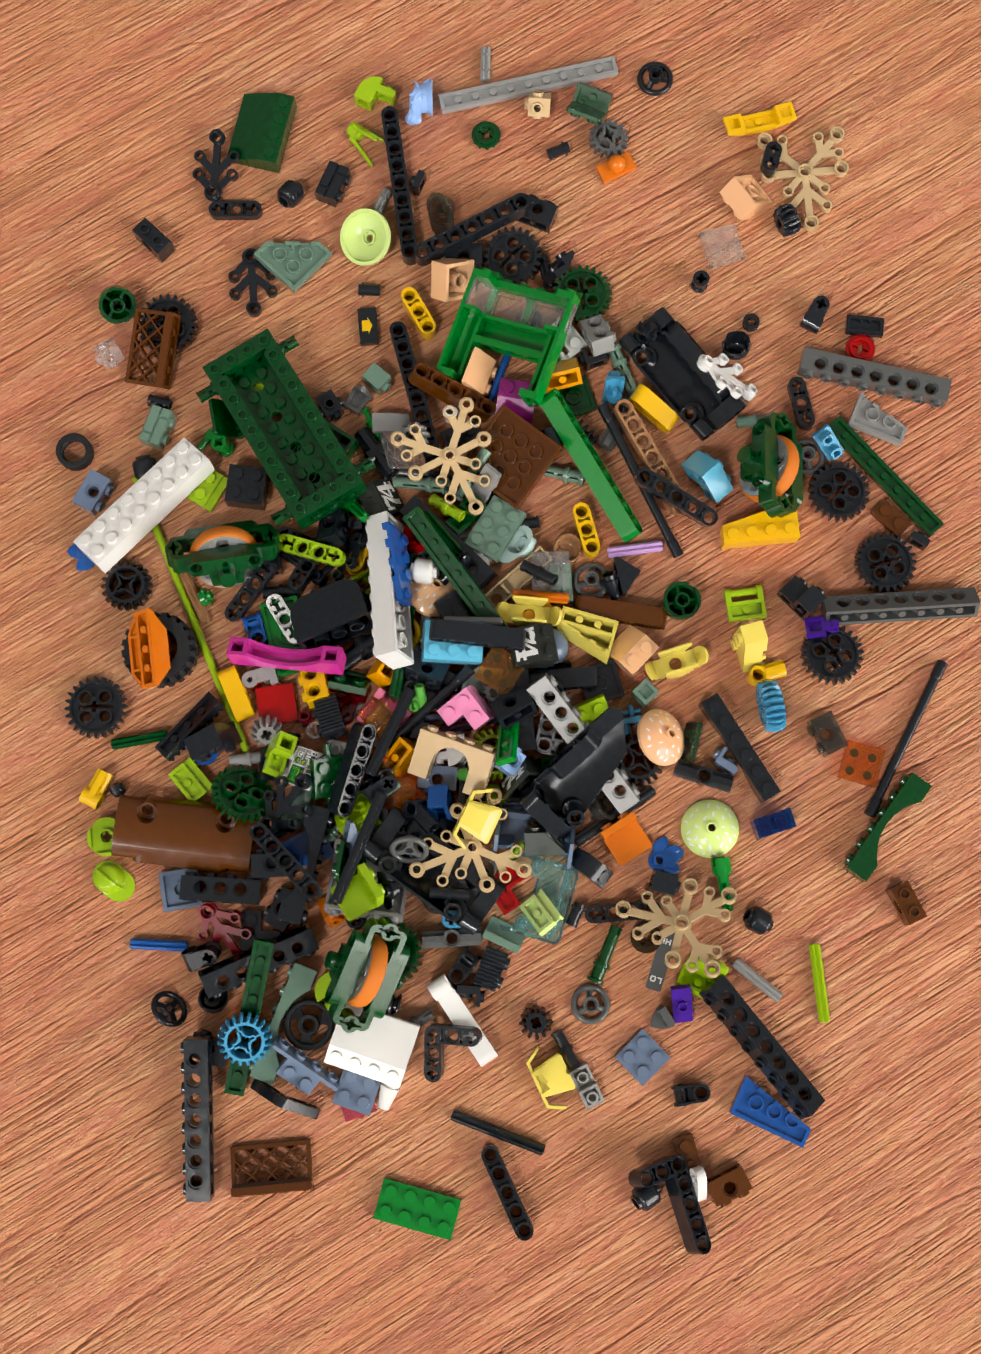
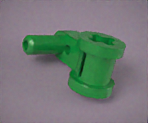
M213 428L207 430L206 436L196 446L200 451H203L211 441V447L223 457H228L234 452V444L227 440L225 436L215 435Z

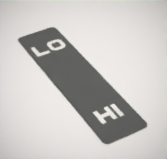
M675 933L664 938L663 943L656 950L646 988L658 992L661 991L668 968L665 964V955L671 951Z

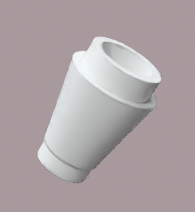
M381 1082L378 1108L389 1110L400 1089Z

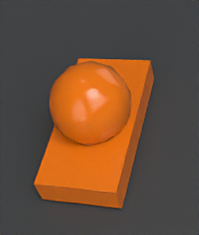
M628 151L621 155L611 156L608 161L597 165L596 171L603 184H606L636 170L637 166Z

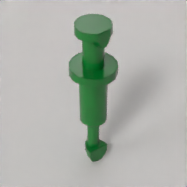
M367 407L361 413L365 415L367 419L365 424L369 425L373 433L370 408ZM381 433L373 434L386 449L387 444L383 442Z

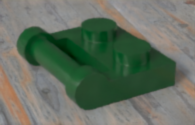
M344 669L343 675H331L328 688L366 696L371 680L366 677L368 672L364 674Z

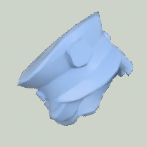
M427 79L422 84H418L414 80L415 87L409 94V112L405 116L407 124H420L423 113L433 116L432 79Z

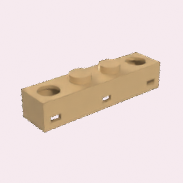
M541 546L525 558L533 563L536 557H542L545 561L543 565L545 569L553 561ZM521 563L485 594L495 609L497 605L491 601L494 594L501 595L502 602L508 603L512 599L514 589H523L534 580L533 576L520 570Z

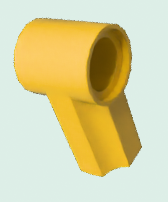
M782 660L762 666H754L746 676L747 682L755 687L763 681H772L787 676L786 666ZM753 672L760 674L761 679H755Z
M98 768L90 784L81 792L79 801L98 810L104 801V793L114 776Z

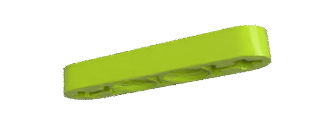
M281 534L279 536L281 550L286 553L335 567L342 566L346 561L345 553L336 547L290 534ZM289 541L293 544V547L290 545H283V542ZM302 543H306L307 549L302 553L299 552V546ZM318 548H323L324 550L321 557H316L315 555ZM329 553L334 556L339 555L340 558L334 560L329 557Z

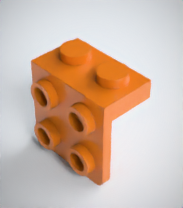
M626 811L617 817L619 819L618 822L615 824L609 822L601 827L603 831L599 834L617 863L621 866L652 846L637 822V816L634 812L629 814Z

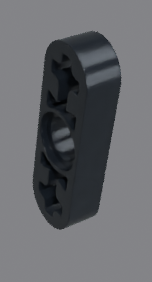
M214 201L209 205L210 215L215 220H258L263 215L261 204L257 201ZM237 206L241 208L240 213H231V209L233 207ZM219 207L220 211L216 214L215 211ZM253 207L257 208L255 213L251 212V210H253Z
M793 377L787 385L788 394L798 428L807 431L815 423L814 413L805 381L801 377ZM794 383H796L797 385H800V387H799V389H798L799 395H797V396H796V394H797L796 387H793V388H792V386H793ZM798 399L804 400L806 407L799 408L796 405V401ZM805 411H808L805 413L806 420H810L808 425H806L805 422H801L804 418L803 413Z

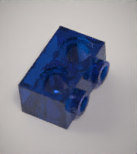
M790 808L750 821L756 840L797 826Z

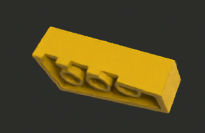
M766 511L725 524L719 531L721 549L794 543L800 538L797 511L782 518L778 516L771 518Z

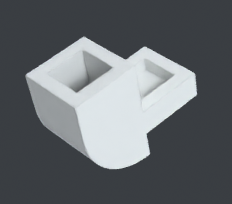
M464 733L457 734V737L462 739L465 738ZM446 748L447 751L438 752L434 765L437 766L444 765V761H448L449 767H455L464 757L460 751L453 748Z

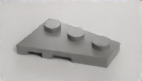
M861 392L848 425L851 428L900 447L908 428L890 414L884 413L879 409V405L875 402H870L865 398L866 395Z

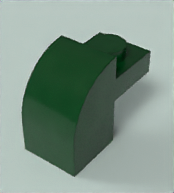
M473 492L475 498L483 503V513L486 509V504ZM467 498L459 504V508L466 511L464 519L459 522L450 517L445 522L458 537L468 528L471 529L482 515V513L477 516L470 514ZM475 503L472 505V508L478 510L480 506Z

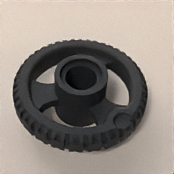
M306 998L297 1001L288 1009L284 1017L283 1028L288 1041L293 1046L301 1050L311 1051L323 1047L331 1039L335 1023L329 1015L324 1002H317L314 998ZM313 1005L320 1008L323 1012L319 1017L314 1014L305 1015L302 1012V1006ZM291 1019L299 1021L298 1027L301 1033H303L299 1040L296 1039L291 1031ZM306 1019L313 1020L314 1028L312 1030L305 1028L304 1022ZM320 1025H327L328 1028L324 1037L318 1042L313 1043L311 1035L318 1031Z

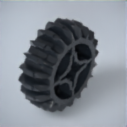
M125 560L124 565H122L119 561L117 562V568L113 566L111 572H106L108 577H102V580L106 582L101 585V588L105 589L102 595L107 596L105 600L108 603L111 602L113 608L117 606L120 611L123 608L126 611H130L132 606L134 610H137V604L144 606L143 599L149 601L146 594H152V591L148 589L153 587V583L149 582L152 580V577L147 575L149 571L143 569L144 566L142 564L137 565L135 561H132L130 564L128 560ZM126 572L136 573V575H131L130 577H124L122 574ZM118 579V585L115 591H113L114 582ZM123 580H124L126 583H129V586H130L129 588H130L132 591H130L129 589H126V586H125V583L123 582ZM141 580V588L137 594L136 586L139 584V581ZM126 594H129L133 597L127 600H122L118 598L119 596H124Z
M637 734L633 735L634 741L627 736L626 747L628 756L631 758V764L625 768L622 759L618 768L623 769L629 777L627 780L629 782L630 779L633 780L632 785H636L637 781H639L640 786H644V780L651 784L650 777L657 780L658 777L655 772L661 774L662 770L658 766H664L654 763L653 769H651L646 761L647 757L644 756L643 764L638 763L632 767L636 760L634 756L639 758L644 753L637 752L631 748V746L639 745ZM635 768H640L647 774L638 776L630 772Z

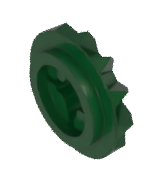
M480 122L472 130L473 143L479 149L485 148L488 150L489 148H494L500 141V130L492 122ZM489 131L490 138H486V140L483 141V135H486V133H488Z

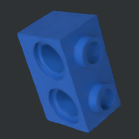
M436 784L435 786H428L427 808L437 819L442 818L454 821L450 814V807L455 802L448 785Z

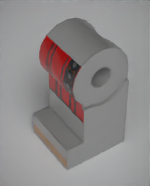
M261 667L248 671L242 676V684L250 690H255L260 685L271 683L272 686L281 685L275 668Z

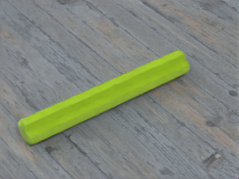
M818 943L810 944L809 952L818 1020L821 1023L830 1021L821 948Z

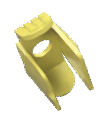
M513 595L512 598L516 604L499 602L496 608L506 623H513L517 627L533 623H550L553 627L557 626L562 618L560 607H543L548 602V598ZM530 609L535 613V618H523V612Z
M692 642L684 643L660 651L658 653L660 659L646 662L645 670L651 680H659L665 677L667 679L679 678L689 674L694 668L706 664L709 659L708 651L702 645L687 650L692 646ZM673 658L679 659L681 661V668L677 670L671 669L669 665L670 660Z
M493 788L472 789L452 833L464 850L466 846L457 835L460 827L485 844L489 842L502 810L496 806L473 801L475 794L492 792Z
M537 1046L526 1061V1064L547 1108L567 1109L566 1105L550 1104L546 1099L548 1096L575 1089V1084L562 1056L556 1053L533 1070L530 1063L540 1049Z

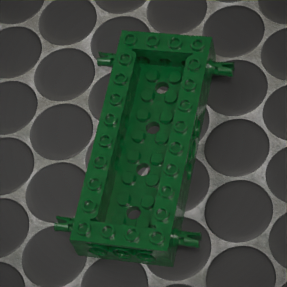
M267 328L203 366L202 368L210 379L211 385L196 392L202 403L216 394L221 397L286 503L285 508L270 515L275 520V524L278 526L292 517L295 518L300 528L304 530L367 492L361 475L376 466L370 456L357 465L352 464L285 357V353L299 346L294 335L279 344L278 342L276 343ZM257 384H263L264 387L261 391H254V387ZM281 414L282 419L275 422L273 421V416ZM295 444L301 445V449L298 452L291 451V448ZM313 475H319L320 480L317 483L310 481Z

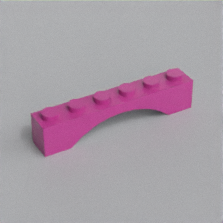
M230 637L226 652L231 663L236 665L343 675L347 660L342 647L323 645L312 649H287L241 637Z

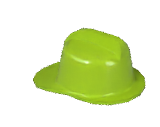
M106 860L95 867L92 875L93 883L108 898L113 901L122 902L128 900L135 891L134 879L119 864Z

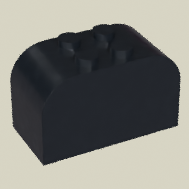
M350 579L331 582L325 587L312 590L309 594L300 597L293 604L290 612L297 643L304 649L317 648L323 645L336 647L371 632L373 628V620L370 615L372 611L370 597L355 581Z

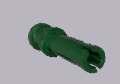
M610 925L598 958L593 961V969L590 976H587L586 979L603 986L605 973L610 969V958L623 929Z

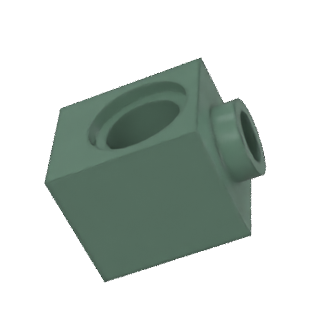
M375 362L362 375L363 382L378 395H381L383 392L386 393L392 386L391 376Z
M646 678L630 695L645 708L659 694V691Z

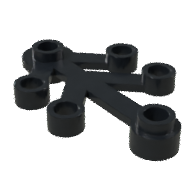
M213 129L209 134V139L214 144L212 164L207 160V156L203 151L198 150L194 153L195 160L201 163L210 173L211 179L209 182L205 178V173L200 168L194 169L192 175L204 186V195L211 202L218 201L222 196V189L230 181H237L239 178V173L235 169H229L226 176L218 182L219 175L232 163H238L241 159L240 154L233 150L220 163L221 146L226 139L225 134L220 129Z
M248 248L242 254L243 261L234 271L229 272L228 278L231 283H238L240 281L239 275L247 267L248 274L235 288L229 291V295L233 301H238L241 298V292L249 285L250 302L247 303L246 310L249 316L258 317L262 312V308L257 299V284L266 291L270 298H275L278 291L274 285H270L256 273V267L263 271L266 278L270 281L275 280L276 276H268L270 271L257 259L248 260L257 251L256 249ZM233 275H237L236 279H231ZM271 289L275 290L273 294L269 293ZM234 292L238 293L236 297L232 296ZM257 308V309H258L257 312H255V313L251 312L252 309Z
M359 531L353 536L347 537L346 544L349 545L345 549H340L345 553L346 561L332 572L331 578L334 581L344 578L346 566L351 570L357 567L360 551L367 547L368 536L365 531ZM329 553V557H335L334 560L340 558L339 555L334 556ZM327 565L322 570H317L312 577V582L318 587L326 585L329 578L327 574L335 566Z
M302 773L295 777V787L286 798L285 787L288 785V778L286 776L276 777L277 793L274 790H266L264 792L263 798L265 800L266 815L260 820V823H263L272 833L276 832L278 828L289 827L290 829H299L302 822L298 817H293L289 820H279L283 814L301 813L302 815H310L313 812V806L310 803L290 806L303 789H308L311 786L312 778L309 774ZM277 798V809L273 811V801Z

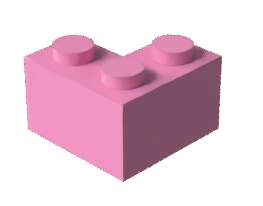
M473 685L465 687L437 710L448 726L465 717L474 730L481 728L495 717L494 712Z

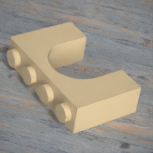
M424 726L420 729L407 773L426 779L431 775L438 752L444 748L456 749L468 761L469 771L462 793L470 795L472 789L487 788L496 761V750L491 745L476 744V741L471 738H459L454 732L446 731L445 733L439 731L437 726ZM485 793L475 794L474 797L481 799Z

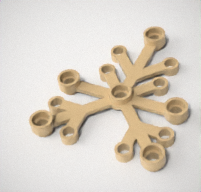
M839 126L831 129L829 139L824 145L823 133H814L812 142L815 144L816 154L808 163L801 165L788 156V138L785 135H779L776 140L782 147L779 162L786 163L793 170L776 171L770 176L771 178H766L761 173V180L765 183H772L775 179L795 178L782 191V196L786 199H790L793 196L794 190L802 182V190L788 204H792L796 208L804 199L806 218L803 227L808 232L815 231L819 225V219L813 214L812 200L820 205V209L824 213L830 212L833 206L830 200L822 197L829 193L830 185L822 182L816 176L835 174L837 177H844L849 170L848 163L840 160L844 155V150L841 147L830 149L835 143H840L845 135L844 129ZM767 132L759 134L757 139V146L760 149H765L767 144L772 142V136ZM818 136L821 140H816L815 137ZM782 139L785 143H780L779 140ZM835 152H840L841 155L838 156ZM833 157L835 160H840L833 167L814 168L822 158ZM810 183L818 188L819 194L810 188ZM825 187L827 191H823L821 188ZM789 190L791 194H786L785 191ZM812 223L813 227H810L807 224Z
M464 397L459 401L460 413L458 420L455 417L454 408L446 407L444 409V417L448 419L454 430L448 447L440 449L426 444L418 424H412L409 428V432L414 436L415 440L406 438L402 432L396 431L392 433L390 441L396 448L404 445L413 448L402 451L401 459L404 462L411 461L413 457L423 452L438 456V458L422 466H411L408 470V477L411 481H420L424 473L442 465L440 475L436 478V485L441 488L445 487L451 466L454 476L449 491L444 496L445 502L451 505L456 501L455 494L460 484L469 501L468 511L470 514L477 516L482 513L484 506L480 500L475 498L467 480L478 483L481 487H487L490 484V478L487 475L479 476L461 470L458 463L469 466L472 470L480 469V459H470L461 455L478 446L482 448L488 447L491 443V435L486 431H481L477 434L476 439L456 448L461 433L471 428H477L481 424V419L477 415L471 416L470 420L465 422L467 414L473 411L474 402L471 398ZM466 401L470 403V406L467 408L463 406V403ZM451 410L453 415L447 416L446 411ZM474 418L478 419L479 423L476 425L472 424L471 422ZM413 427L419 429L417 433H413L411 430ZM483 435L487 437V441L485 442L481 441L480 437ZM395 436H401V441L396 442L394 440ZM449 452L453 454L451 459L446 457V454ZM404 453H409V454H410V458H409V459H405V458L403 457V454H404ZM478 461L479 466L473 467L472 462ZM418 470L419 475L413 476L412 471ZM443 478L445 483L439 484L438 479ZM486 478L488 483L482 484L481 479ZM452 495L454 500L449 502L446 497ZM476 503L480 506V508L478 510H474L472 508V505Z
M493 788L492 792L487 793V804L495 806V804L501 802L502 793L499 789ZM493 792L498 794V798L495 800L490 797ZM476 797L473 798V801L479 800V802L482 803L481 799ZM454 803L450 807V814L458 820L460 814H455L454 809L460 807L463 810L464 805ZM500 808L502 811L505 812L506 815L504 818H500L499 820H505L508 816V813L506 809ZM462 827L460 829L464 839H461V841L466 846L465 850L450 831L444 830L440 835L441 840L446 843H453L461 848L451 850L435 843L431 838H425L424 841L430 840L432 842L429 850H434L443 855L424 863L413 862L409 867L411 876L420 878L426 870L446 863L441 875L437 877V884L445 887L449 882L448 877L456 859L465 855L460 867L455 871L456 877L458 879L466 878L468 866L471 859H473L481 879L479 887L485 893L493 891L495 882L491 877H488L480 855L495 861L500 873V881L503 883H508L511 880V874L507 871L506 867L515 870L521 878H527L532 872L529 863H517L509 859L521 856L522 848L519 845H514L510 850L496 854L482 848L480 840L475 836L472 837ZM449 833L450 839L444 840L443 834ZM470 844L476 845L474 851L468 849ZM515 847L519 848L520 854H513V849ZM415 866L421 868L419 873L413 872ZM526 866L528 868L527 873H521L520 868ZM459 870L465 871V875L463 877H459L457 875V872ZM504 873H507L509 875V879L507 881H504L501 878ZM441 877L446 878V883L444 885H441L439 883V879ZM485 881L491 883L489 888H484L483 883Z
M687 878L683 881L682 891L684 892V898L680 913L672 903L670 896H662L660 904L668 910L672 917L663 914L650 891H644L641 895V900L649 906L652 912L631 908L630 903L625 900L619 901L616 904V914L620 918L632 916L649 920L648 923L641 927H635L632 930V937L635 940L643 939L645 933L661 924L670 925L652 934V942L655 945H660L663 943L664 938L675 933L671 951L665 955L667 967L674 969L680 965L681 956L679 950L684 934L692 946L690 959L686 963V969L691 973L696 972L699 966V957L704 964V973L707 977L716 978L720 974V964L715 960H710L707 954H710L714 959H719L722 956V948L719 945L711 946L699 943L690 928L692 922L705 915L718 917L720 921L728 922L731 917L730 911L717 908L724 904L731 905L735 903L737 892L734 888H724L721 892V897L712 901L715 897V889L711 886L705 887L702 907L689 915L692 895H695L698 891V883L692 878ZM688 886L693 887V890L688 891L686 888ZM711 891L713 894L707 895L706 892ZM649 895L651 898L649 900H645L644 896ZM730 895L732 899L727 900L725 896ZM664 900H669L670 903H669V904H664L663 901H664ZM621 909H626L627 912H626V913H621L620 910H621ZM726 913L728 914V917L723 918L721 914ZM683 922L685 926L680 927L678 923ZM636 931H640L642 934L640 936H636L634 933ZM660 936L661 939L657 941L654 939V937ZM717 949L720 953L716 955L713 953V950ZM675 959L676 963L671 964L669 960ZM694 963L696 967L690 968L689 964ZM714 968L716 972L710 973L708 970Z

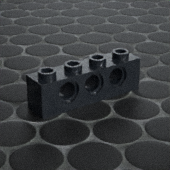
M185 872V875H181L179 900L259 905L261 880L251 878V876H245V879H237V875L226 874L225 878H220L214 873H205V876H197V872ZM197 882L205 883V891L197 892L194 886ZM217 883L225 885L226 890L224 893L219 894L215 891L214 887ZM238 884H242L245 887V893L242 895H238L234 891L235 886Z

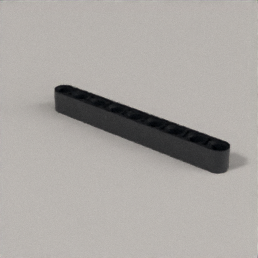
M387 106L383 108L381 117L403 262L406 265L412 266L416 264L415 255L407 256L406 254L408 252L414 253L417 240L397 110L392 106ZM393 150L399 151L398 153H391ZM395 167L401 168L400 170H394ZM398 184L404 185L403 187H396ZM400 201H406V202H407V203H405V204H403V205L399 204ZM403 218H408V219H409V220L406 221V222L401 221V219H403ZM405 235L412 236L410 239L403 238Z
M400 321L393 322L390 325L391 340L414 423L419 422L421 426L424 425L427 428L426 432L431 433L427 438L430 443L428 445L439 448L424 391L414 385H408V375L416 365L406 326ZM396 331H402V332H403V333L400 334V335L394 334ZM402 347L407 348L404 352L399 351ZM406 364H411V365H412L411 368H408V369L404 368V366H405ZM415 398H421V399H422V400H421L420 402H418V403L413 402V400H414ZM419 415L426 416V418L423 420H420L417 417ZM423 452L425 464L438 458V456ZM441 469L437 472L430 470L428 474L437 478L440 475Z

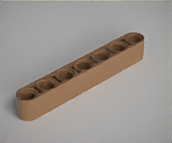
M627 399L619 400L614 407V415L644 467L649 468L657 473V470L664 471L665 479L680 488L632 403ZM625 405L628 409L627 413H621L618 406ZM629 421H634L637 424L636 430H631L628 427ZM640 437L644 438L646 446H640L637 439ZM648 454H653L656 457L654 463L647 460ZM656 483L655 486L657 487L658 491L663 492V484ZM677 493L671 496L674 502L678 503L680 501V496ZM667 504L674 516H683L682 513Z

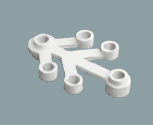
M721 353L716 358L704 354L699 356L697 366L705 373L709 371L718 388L724 389L727 386L730 394L735 399L742 396L745 400L751 401L756 396L758 390L753 384L745 385L732 376L734 374L738 376L743 372V367L739 363H735L732 367L720 368L717 365L725 366L729 362V358L724 353Z

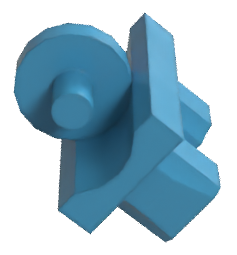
M619 371L608 372L601 399L602 403L610 402L611 405H614L621 400L625 376H620Z
M827 423L819 431L811 434L828 461L831 459L836 460L843 454V447Z
M632 704L627 705L628 710L622 711L623 716H629L623 718L625 736L631 735L629 725L636 724L638 727L639 720L642 715L634 716L641 714L640 708L633 709Z

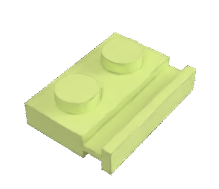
M540 889V892L536 895L533 894L519 907L537 932L543 936L556 926L560 919L563 920L564 918L545 892Z

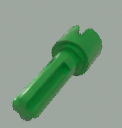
M358 497L342 506L348 513H353L363 523L370 518L369 514L360 506Z
M730 856L710 859L712 874L717 876L720 897L722 890L730 887L729 874L732 872ZM730 895L725 896L727 900H731ZM732 904L721 906L722 909H728L729 911L733 909Z

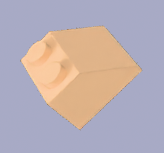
M752 175L735 176L720 191L723 201L730 205L734 215L740 220L752 218L773 203Z
M456 258L432 260L431 298L444 302L462 299L474 269V260ZM474 281L472 283L467 298L473 297Z
M474 347L462 378V384L484 397L489 395L492 387L490 381L492 378L495 379L498 371L496 360L481 349Z
M629 625L614 640L609 658L614 659L615 664L632 678L660 647L646 634Z

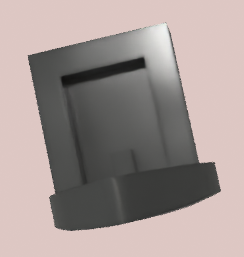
M357 384L344 402V407L360 416L361 411L369 401H372L373 397L365 386Z
M660 1005L652 1016L650 1027L667 1029L674 1027L676 1023L667 1008Z

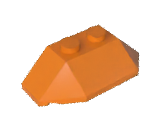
M147 608L134 612L133 621L128 633L131 673L137 683L140 684L141 689L159 686L171 668L167 629L154 612Z

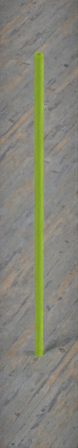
M135 477L132 478L135 484L138 481V479H136ZM157 524L153 528V532L168 566L165 546L167 544L160 526ZM168 566L230 722L234 721L241 737L242 743H240L242 752L246 753V751H250V748L217 675L218 669L179 577V573H175L173 568Z

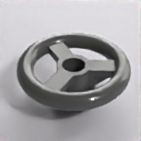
M798 440L797 442L801 445H811L802 449V459L806 466V469H803V475L816 473L818 468H822L824 464V454L814 440ZM816 451H818L819 461L813 468L811 462L816 456ZM804 454H808L810 458H806Z
M585 563L579 566L572 578V584L576 593L582 596L602 597L607 591L599 583L600 578L595 569L599 570L602 574L607 570L597 563ZM589 568V572L585 574L584 581L578 584L580 573ZM593 578L595 582L590 583L588 579ZM589 586L595 587L600 591L595 594H588L581 589Z
M405 835L395 839L389 848L390 854L403 863L420 862L429 854L427 843L414 835ZM402 843V846L395 850L396 846ZM418 844L423 848V853L417 848ZM403 854L411 855V854H412V855H414V856H416V857H411V858H410V857H404V856H401V855H403Z
M594 984L583 985L572 996L571 1010L579 1021L585 1024H596L607 1016L610 1010V999L603 988ZM592 990L602 996L604 1006L599 1005L598 1000L592 996ZM586 991L583 1006L578 1010L577 999L581 993ZM588 1001L594 1002L593 1008H588ZM586 1011L589 1013H593L595 1011L602 1012L599 1016L595 1018H586L582 1016V1014H584Z

